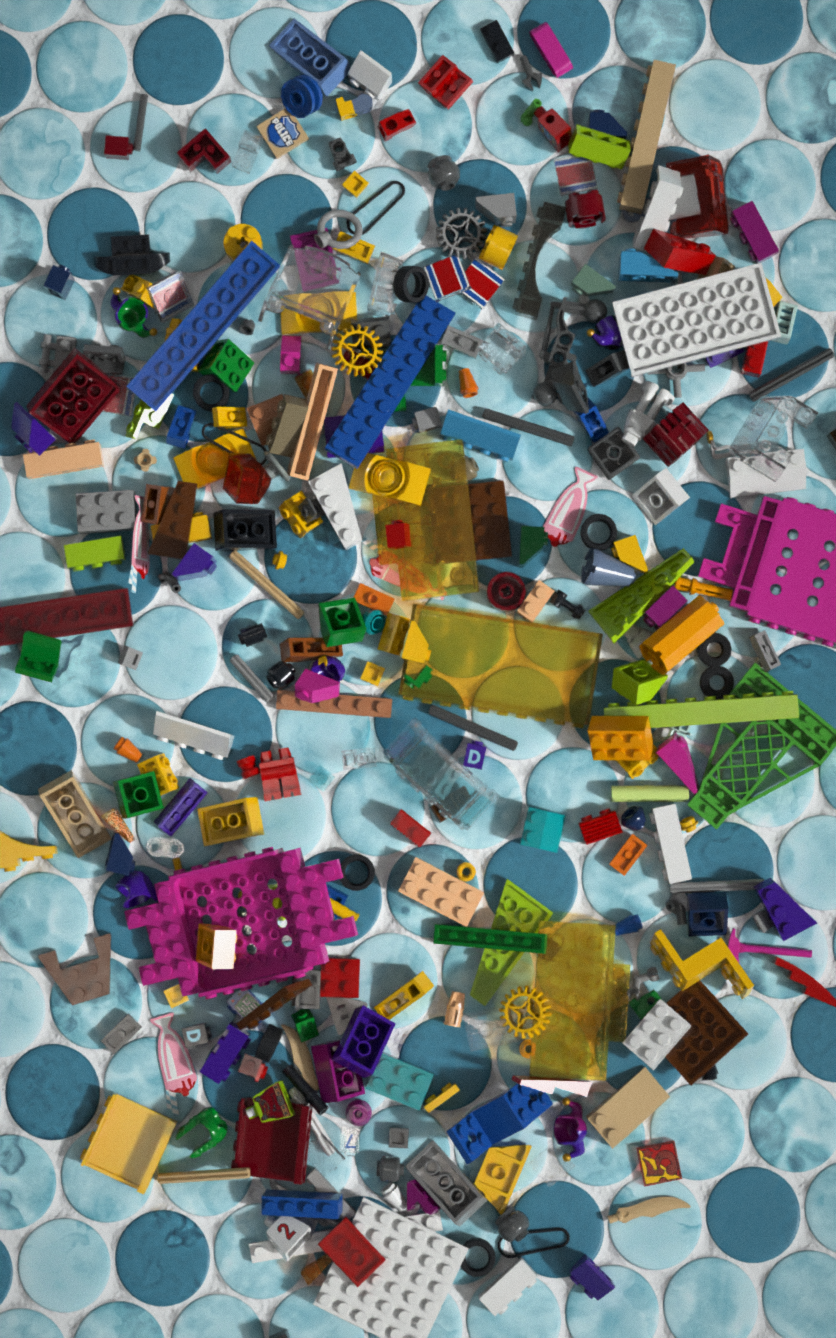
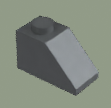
M625 350L610 354L585 370L593 387L629 369Z

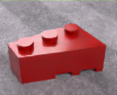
M654 228L644 246V249L664 268L702 275L707 274L716 256L710 250L711 248L704 243L699 244Z

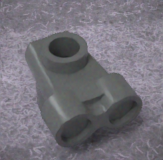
M341 137L328 143L335 161L333 165L336 171H340L357 162L354 154H350ZM340 147L342 148V151L335 152V149Z

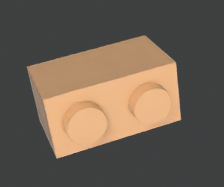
M539 580L516 613L532 624L554 593V590Z

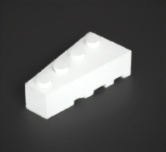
M659 165L656 171L658 174L657 182L653 181L650 188L651 200H646L643 214H645V217H640L633 238V248L645 252L647 251L644 249V246L653 228L663 232L668 231L670 225L669 217L674 215L677 207L675 202L683 193L680 172Z
M341 463L308 481L343 547L345 550H348L361 543L362 537Z

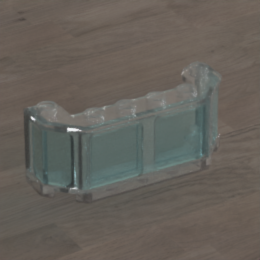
M415 717L383 751L384 758L397 769L396 773L402 779L407 778L411 782L410 786L419 793L421 791L425 795L424 799L433 806L435 804L440 809L438 812L447 819L449 817L461 830L465 829L468 831L500 795L494 789L491 790L486 783L484 784L439 743Z

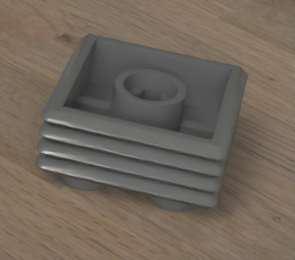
M619 427L609 432L587 449L608 480L640 458L634 447L621 440L624 433ZM610 449L618 451L617 458L609 456Z

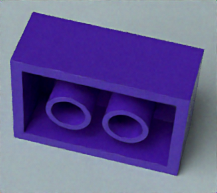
M364 1005L356 1008L332 1060L363 1078L373 1075L396 1023Z

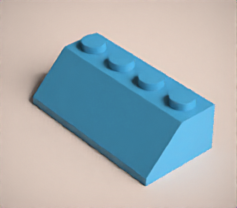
M448 409L440 436L448 443L454 444V441L461 443L463 448L472 450L473 447L479 449V453L490 456V454L498 456V460L508 462V460L512 461L521 434Z

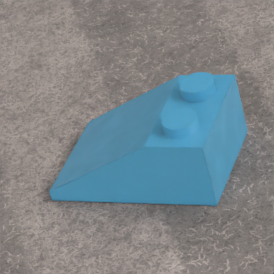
M628 248L625 251H621L618 264V281L675 284L678 272L673 269L664 268L653 258L642 252H636V249Z

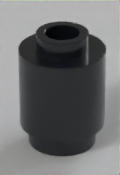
M255 623L240 629L241 633L238 634L241 644H245L246 647L262 642L267 637L262 623Z

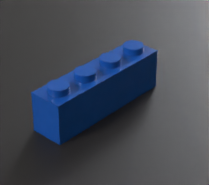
M267 1189L262 1195V1215L338 1219L343 1212V1193Z

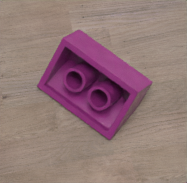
M341 1039L311 1046L320 1095L325 1103L339 1102L365 1094L362 1076L332 1060Z

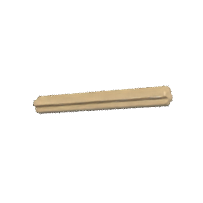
M234 550L229 555V558L293 616L300 619L304 615V611L239 552Z
M250 1168L159 1173L158 1183L245 1179L250 1177Z

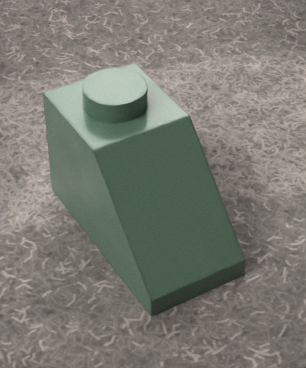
M587 264L582 267L571 282L572 290L580 296L582 294L593 296L613 293L616 288L614 284Z

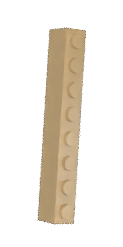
M653 60L652 66L648 65L646 76L649 77L648 84L644 83L642 90L645 98L644 102L640 101L638 112L641 113L640 120L636 119L634 130L637 133L636 138L632 137L630 149H633L632 155H628L625 166L629 168L628 173L623 174L621 185L625 186L623 192L619 191L617 203H620L619 210L642 214L676 64Z

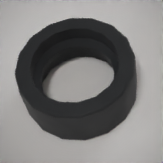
M403 266L397 271L393 281V288L398 299L403 302L415 303L425 298L429 288V279L423 268ZM412 273L415 278V289L410 295L407 290V281Z
M214 374L204 375L194 384L193 397L197 405L203 410L212 412V408L224 407L228 403L230 396L229 388ZM208 382H215L222 388V398L215 404L205 403L200 397L202 386Z
M591 515L581 526V540L588 548H597L600 551L606 550L616 539V524L607 515ZM601 521L609 527L610 535L604 543H594L589 539L587 531L593 522Z
M353 854L341 862L344 878L340 879V881L346 888L360 891L366 889L372 883L375 877V869L373 863L367 857ZM360 861L367 866L368 876L364 882L354 884L346 878L345 870L351 862Z
M269 1024L256 1050L255 1057L269 1063L284 1030Z
M473 1238L463 1244V1246L469 1249L474 1246L483 1247L488 1253V1262L484 1267L474 1269L467 1264L465 1256L461 1268L473 1277H481L488 1274L495 1264V1252L492 1245L481 1238Z

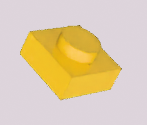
M353 171L342 184V187L357 199L369 185V182L356 171Z
M367 661L360 679L378 686L385 668Z
M179 984L163 991L171 1009L189 1001L188 996H182Z

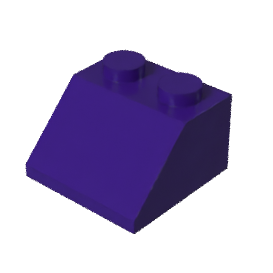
M17 401L14 403L11 429L16 433L14 437L30 453L35 451L40 456L56 439Z
M586 1254L569 1270L571 1280L576 1285L581 1284L585 1288L584 1292L591 1299L595 1297L597 1300H600L615 1288L613 1280Z

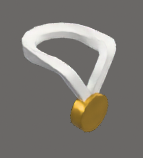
M712 431L706 433L714 459L727 458L736 454V446L725 445L716 447ZM732 449L727 453L715 454V450Z

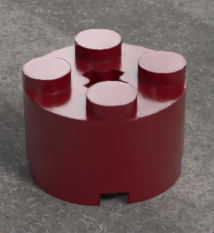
M591 190L585 194L575 192L568 195L569 199L564 204L569 227L575 225L576 229L596 226V222L601 220V223L606 220L602 195L599 194L598 190Z
M511 572L497 574L490 580L487 587L488 602L493 608L501 612H510L517 609L522 604L526 594L525 585L521 578ZM507 587L511 595L504 597L501 589L505 590Z

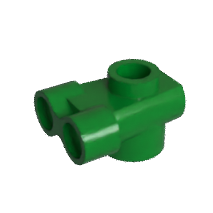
M653 989L641 996L639 1000L633 998L628 1003L642 1021L661 998ZM649 997L654 998L653 1004L647 1003Z

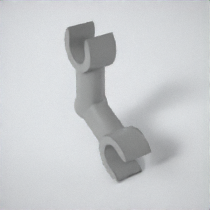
M656 967L649 968L647 973L634 976L632 987L627 991L630 1000L634 993H636L638 1000L641 998L639 988L642 982L648 980L655 982L660 979L658 974H656L658 973Z

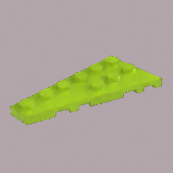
M684 548L637 578L634 583L625 586L588 610L589 614L609 639L615 643L694 563L693 558Z
M507 879L491 929L539 933L553 912ZM484 948L470 996L486 1006L525 952Z

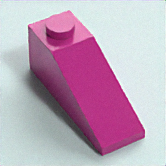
M675 732L658 746L656 753L695 795L698 792L699 784L687 746L688 743Z

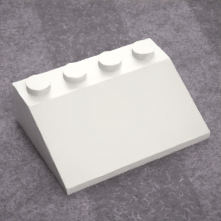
M159 711L155 715L153 734L157 735V740L168 743V740L176 741V746L185 749L187 745L194 747V752L204 754L207 751L212 753L211 757L223 760V757L228 758L235 736Z

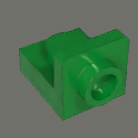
M301 1009L291 1014L301 1043L319 1036L314 1017L309 1009Z

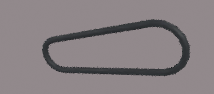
M393 181L353 212L355 215L391 185L399 184L402 187L401 195L362 232V235L367 233L403 197L405 187L401 182ZM347 219V228L354 234L355 232L350 228V221Z
M207 423L202 427V435L207 441L248 465L260 467L267 461L266 457L260 464H253L205 435V428L210 425L214 426V423ZM217 427L223 431H226L234 436H237L243 440H246L252 444L261 447L263 451H267L263 445L253 440L241 436L224 427Z
M563 1228L529 1231L528 1234L563 1231L567 1236V1240L560 1245L507 1255L501 1250V1241L503 1240L501 1237L498 1241V1250L506 1258H515L564 1247L568 1244L570 1235Z

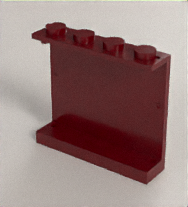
M241 1098L237 1105V1112L240 1114L239 1121L237 1120L235 1124V1132L238 1133L237 1140H234L233 1144L235 1159L232 1160L231 1168L248 1167L252 1177L292 1181L294 1184L299 1185L305 1183L313 1107L308 1104L291 1102L296 1115L262 1123L259 1116L249 1119L246 1108L255 1105L253 1098Z

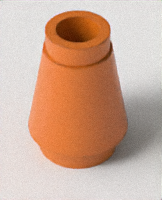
M469 368L459 370L460 394H463L464 398L476 396L479 388Z
M121 737L113 748L117 751V754L136 763L143 755L128 738L125 739L124 737Z

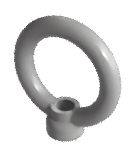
M331 210L325 213L318 221V234L314 235V239L321 249L327 245L336 249L350 248L360 240L363 232L362 224L349 211ZM335 217L346 218L355 227L354 236L347 241H335L325 231V224L328 220Z

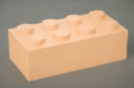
M415 857L398 892L466 927L484 894L483 891Z

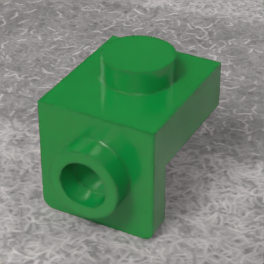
M424 665L414 679L404 673L402 676L405 678L404 683L412 689L415 686L420 688L423 682L427 684L431 679V671L433 669Z

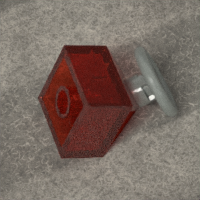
M264 451V456L269 462L264 467L251 454L229 453L222 489L236 504H258L266 493L271 480L277 475H280L285 481L290 480L288 473L269 451Z

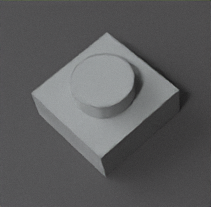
M124 645L118 664L136 670L143 652Z

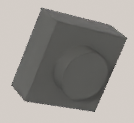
M390 1127L389 1148H408L409 1128Z

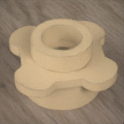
M143 449L142 453L134 458V462L141 466L142 471L147 472L152 464H156L157 459L149 453L148 449Z

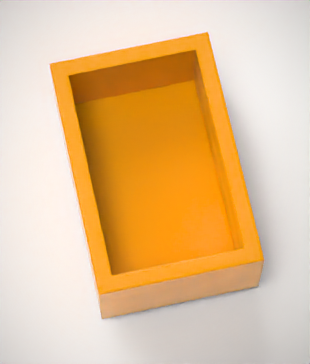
M649 716L591 717L587 731L593 760L650 761L654 744Z

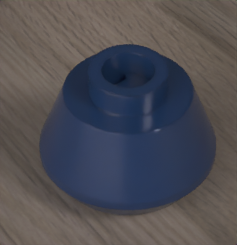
M640 806L628 808L621 816V824L632 831L641 830L645 826L646 817L643 808Z

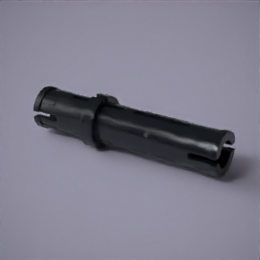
M292 1064L282 1071L303 1095L305 1102L309 1103L319 1115L328 1110L329 1106L319 1097L317 1090H313Z

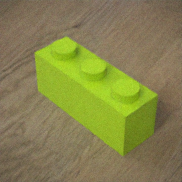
M576 124L568 143L569 153L573 156L587 158L594 163H603L611 168L623 169L631 151L629 140Z
M122 536L64 545L67 568L73 569V572L83 571L84 567L92 566V569L101 568L105 563H110L111 566L120 565L122 561L126 560Z

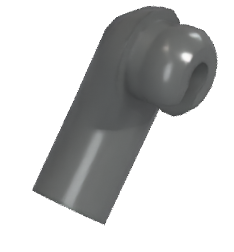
M677 900L668 901L666 909L677 915V925L687 924L685 906Z

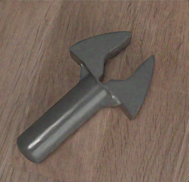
M521 56L520 61L527 75L526 79L522 80V84L530 91H533L534 89L530 83L532 78L537 82L540 89L542 73L535 74L527 56Z

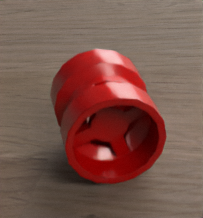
M254 755L236 761L238 767L242 770L241 776L243 779L260 774L259 767L255 766L256 759Z

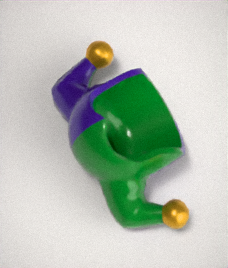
M114 287L110 305L115 311L117 325L122 330L133 331L141 338L157 335V329L152 328L149 330L144 325L148 316V309L145 303L135 297H129L121 301L119 298L121 290L119 287Z

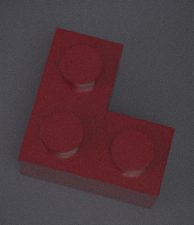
M206 128L177 152L178 158L190 172L204 160L217 174L232 162L228 153Z

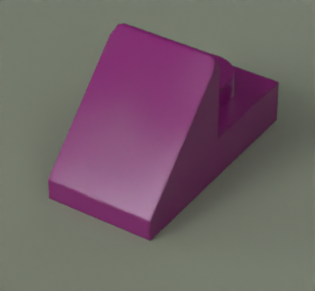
M416 1179L407 1183V1211L413 1210L420 1204L421 1209L426 1214L433 1215L437 1213L441 1208Z

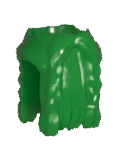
M211 1106L204 1108L200 1113L189 1119L175 1136L176 1140H178L199 1123H202L209 1130L211 1137L193 1150L189 1155L191 1159L200 1157L202 1153L211 1150L212 1147H215L226 1136L228 1130L226 1121L222 1120L218 1116V1112Z

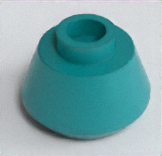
M368 610L362 615L367 628L366 633L376 635L382 631L385 626V616L382 611Z

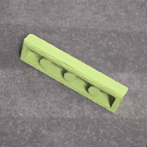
M686 785L611 786L612 802H687L689 799V788Z

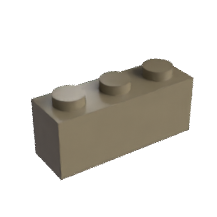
M284 394L282 401L278 402V414L272 420V432L268 434L266 439V445H268L270 453L292 458L309 408L306 399Z

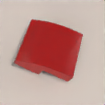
M442 55L418 84L449 110L473 83V80L458 69L456 64Z

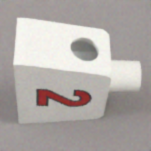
M269 1215L264 1221V1224L269 1227L266 1232L268 1240L287 1262L312 1236L311 1228L294 1217L280 1216L276 1219L274 1216Z

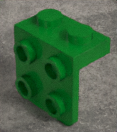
M435 345V348L411 386H442L443 381H446V369H443V362H446V350H443V345Z
M25 631L21 656L15 667V673L52 683L59 666L61 640Z

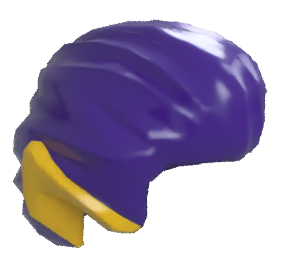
M324 655L313 662L310 670L338 682L342 681L345 675L343 663L332 656Z

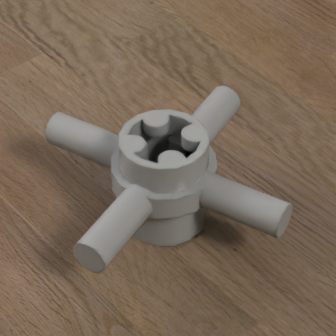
M683 363L677 365V368H681V372L675 374L671 372L673 366L647 374H666L669 379L673 380L674 398H681V379L685 377L687 372L705 371V364L687 365Z

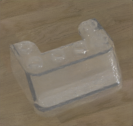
M762 396L754 405L731 443L730 453L736 459L776 482L790 462V454L777 444L791 420L807 429L819 412L792 396Z

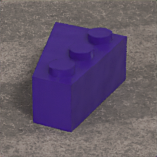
M771 878L753 886L773 927L783 941L817 924Z
M231 1021L199 1072L218 1084L221 1080L225 1082L231 1073L228 1069L232 1064L236 1065L241 1057L238 1053L242 1047L246 1049L252 1040L249 1038L251 1033L245 1029L239 1030L237 1024Z

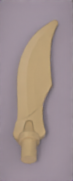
M282 1024L281 1027L285 1031L291 1046L294 1064L300 1069L302 1077L310 1087L318 1091V1080L316 1079L311 1055L305 1041L301 1043L298 1033L291 1027Z
M656 1197L630 1207L619 1208L616 1214L607 1217L610 1224L617 1221L627 1223L641 1216L655 1217L673 1209L690 1208L691 1206L675 1197Z

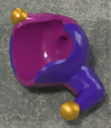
M565 1097L562 1103L565 1106L569 1105L572 1111L570 1114L558 1115L555 1118L553 1129L555 1140L559 1145H571L573 1147L571 1153H566L562 1156V1159L567 1162L571 1158L584 1154L583 1139L587 1133V1126L583 1120L581 1104L570 1101L568 1097Z

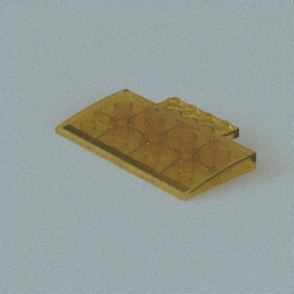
M463 440L386 449V456L389 459L405 461L431 469L421 506L372 495L380 566L398 564L402 601L408 602L479 592ZM403 520V523L409 524L411 547L389 549L387 547L385 525H390L391 521Z
M539 921L538 933L548 935L546 954L537 953L535 988H537L536 995L541 991L543 992L541 999L548 998V1001L544 1004L545 1006L551 1005V1008L546 1009V1012H551L552 1016H546V1019L550 1020L549 1024L543 1023L546 1026V1030L543 1031L539 1028L541 1034L537 1036L534 1033V1037L531 1038L529 1077L606 1081L608 1041L624 1042L627 1028V991L630 981V965L613 963L616 925ZM534 1000L533 1009L540 1015L539 1006ZM533 1020L532 1027L538 1022L537 1020Z

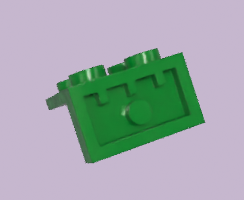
M230 339L217 340L198 371L202 375L214 374L230 390L237 392L253 367L254 362Z

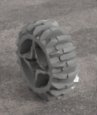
M457 208V214L450 210V217L444 214L443 218L445 221L439 220L438 224L442 227H436V231L441 234H437L436 239H442L438 242V246L445 245L442 249L443 252H446L448 249L450 250L448 253L449 257L453 253H456L455 257L463 254V259L465 260L467 253L472 258L474 257L473 250L476 253L480 252L477 246L484 247L485 244L480 240L487 239V236L483 235L487 232V228H481L485 225V222H478L481 218L480 215H477L475 218L473 217L475 211L472 210L470 214H467V208H464V213H460V208ZM456 220H465L459 226L451 225ZM470 223L477 230V238L473 237V234L468 231ZM465 228V237L462 235L458 239L457 231L464 230ZM446 229L455 237L453 244H450L446 238ZM462 242L473 243L468 247L458 248Z

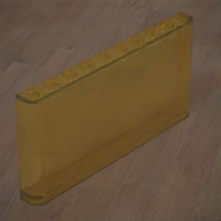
M413 604L411 620L416 622L429 644L428 649L432 650L429 661H425L424 665L429 666L433 670L431 671L432 677L427 684L423 682L420 688L415 686L412 689L404 683L405 678L402 676L405 673L414 679L424 665L404 660L398 694L402 696V700L413 701L414 698L421 699V703L432 704V701L440 702V706L451 707V704L459 705V709L470 710V707L478 708V712L489 713V710L497 711L496 715L508 716V713L516 714L515 718L527 719V716L535 717L534 721L546 722V719L554 720L553 724L565 725V722L573 723L572 727L583 729L584 725H589L603 634Z

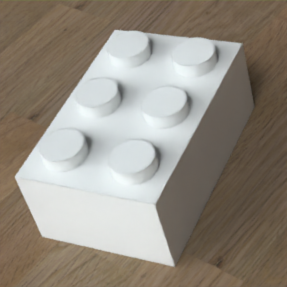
M660 999L624 1040L623 1044L654 1071L690 1029L691 1025Z

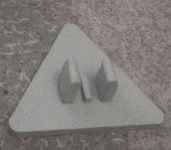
M326 997L338 1035H342L345 1032L356 1008L362 1005L368 1006L367 1002Z

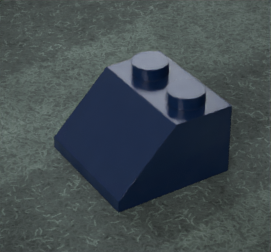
M113 831L104 869L129 876V872L133 873L136 861L133 860V856L120 834Z
M726 892L687 893L688 937L727 935L728 902Z

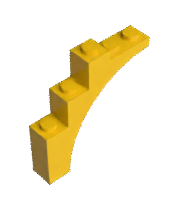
M0 830V869L4 868V872L16 871V867L21 866L20 858L25 862L33 861L34 856L49 859L53 858V854H58L57 846L26 844L13 839Z

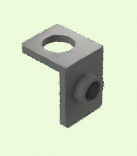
M307 497L298 506L306 523L325 515L316 498L310 500Z

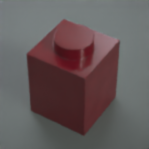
M106 135L104 149L106 159L129 160V155L133 154V143H130L129 137Z

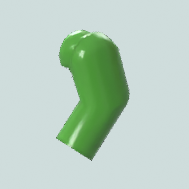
M534 99L521 115V122L524 126L532 125L534 112L542 105L539 99Z

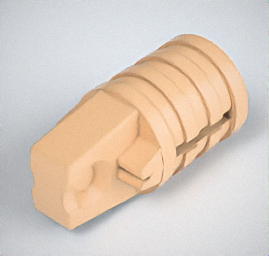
M452 991L443 1024L461 1027L465 1001L464 993Z

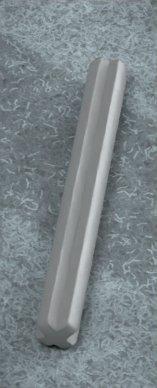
M765 880L684 882L670 884L669 888L672 894L755 890L753 886Z

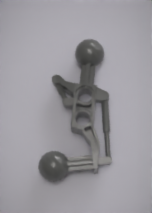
M564 297L562 303L551 302L548 323L539 354L540 359L549 368L544 382L539 383L533 391L534 400L538 404L548 406L557 399V390L553 389L550 383L552 369L568 364V361H571L579 374L578 366L576 365L577 356L569 353L575 334L568 330L564 320V312L584 315L589 322L598 323L607 316V307L601 300L592 299L586 304L566 301L567 297ZM555 308L559 309L556 318L557 337L550 353L547 352ZM560 337H568L570 340L569 344H561L559 341ZM560 354L563 357V361L557 363L553 360V356Z

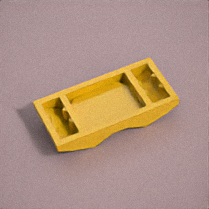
M356 292L301 293L280 296L282 335L341 332L343 328L350 331V320L357 319Z
M244 428L234 431L247 438ZM230 433L213 440L247 461L258 464L248 441ZM211 442L194 447L173 457L183 482L197 483V489L252 467Z
M368 453L359 468H354L349 489L421 506L431 469Z

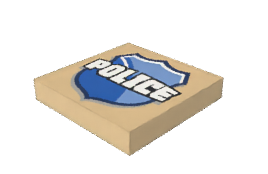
M286 108L256 126L276 159L309 140L296 117L292 116Z

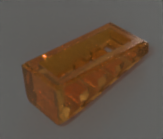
M112 808L101 815L102 819L129 843L135 841L133 834L116 808Z
M327 1254L301 1269V1275L307 1285H310L332 1262V1259Z

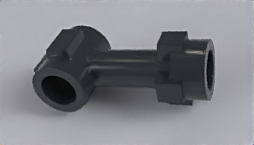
M559 589L557 592H554L550 603L557 608L563 606L573 613L571 617L580 619L586 611L583 609V606L580 604L575 606L566 600L567 595Z

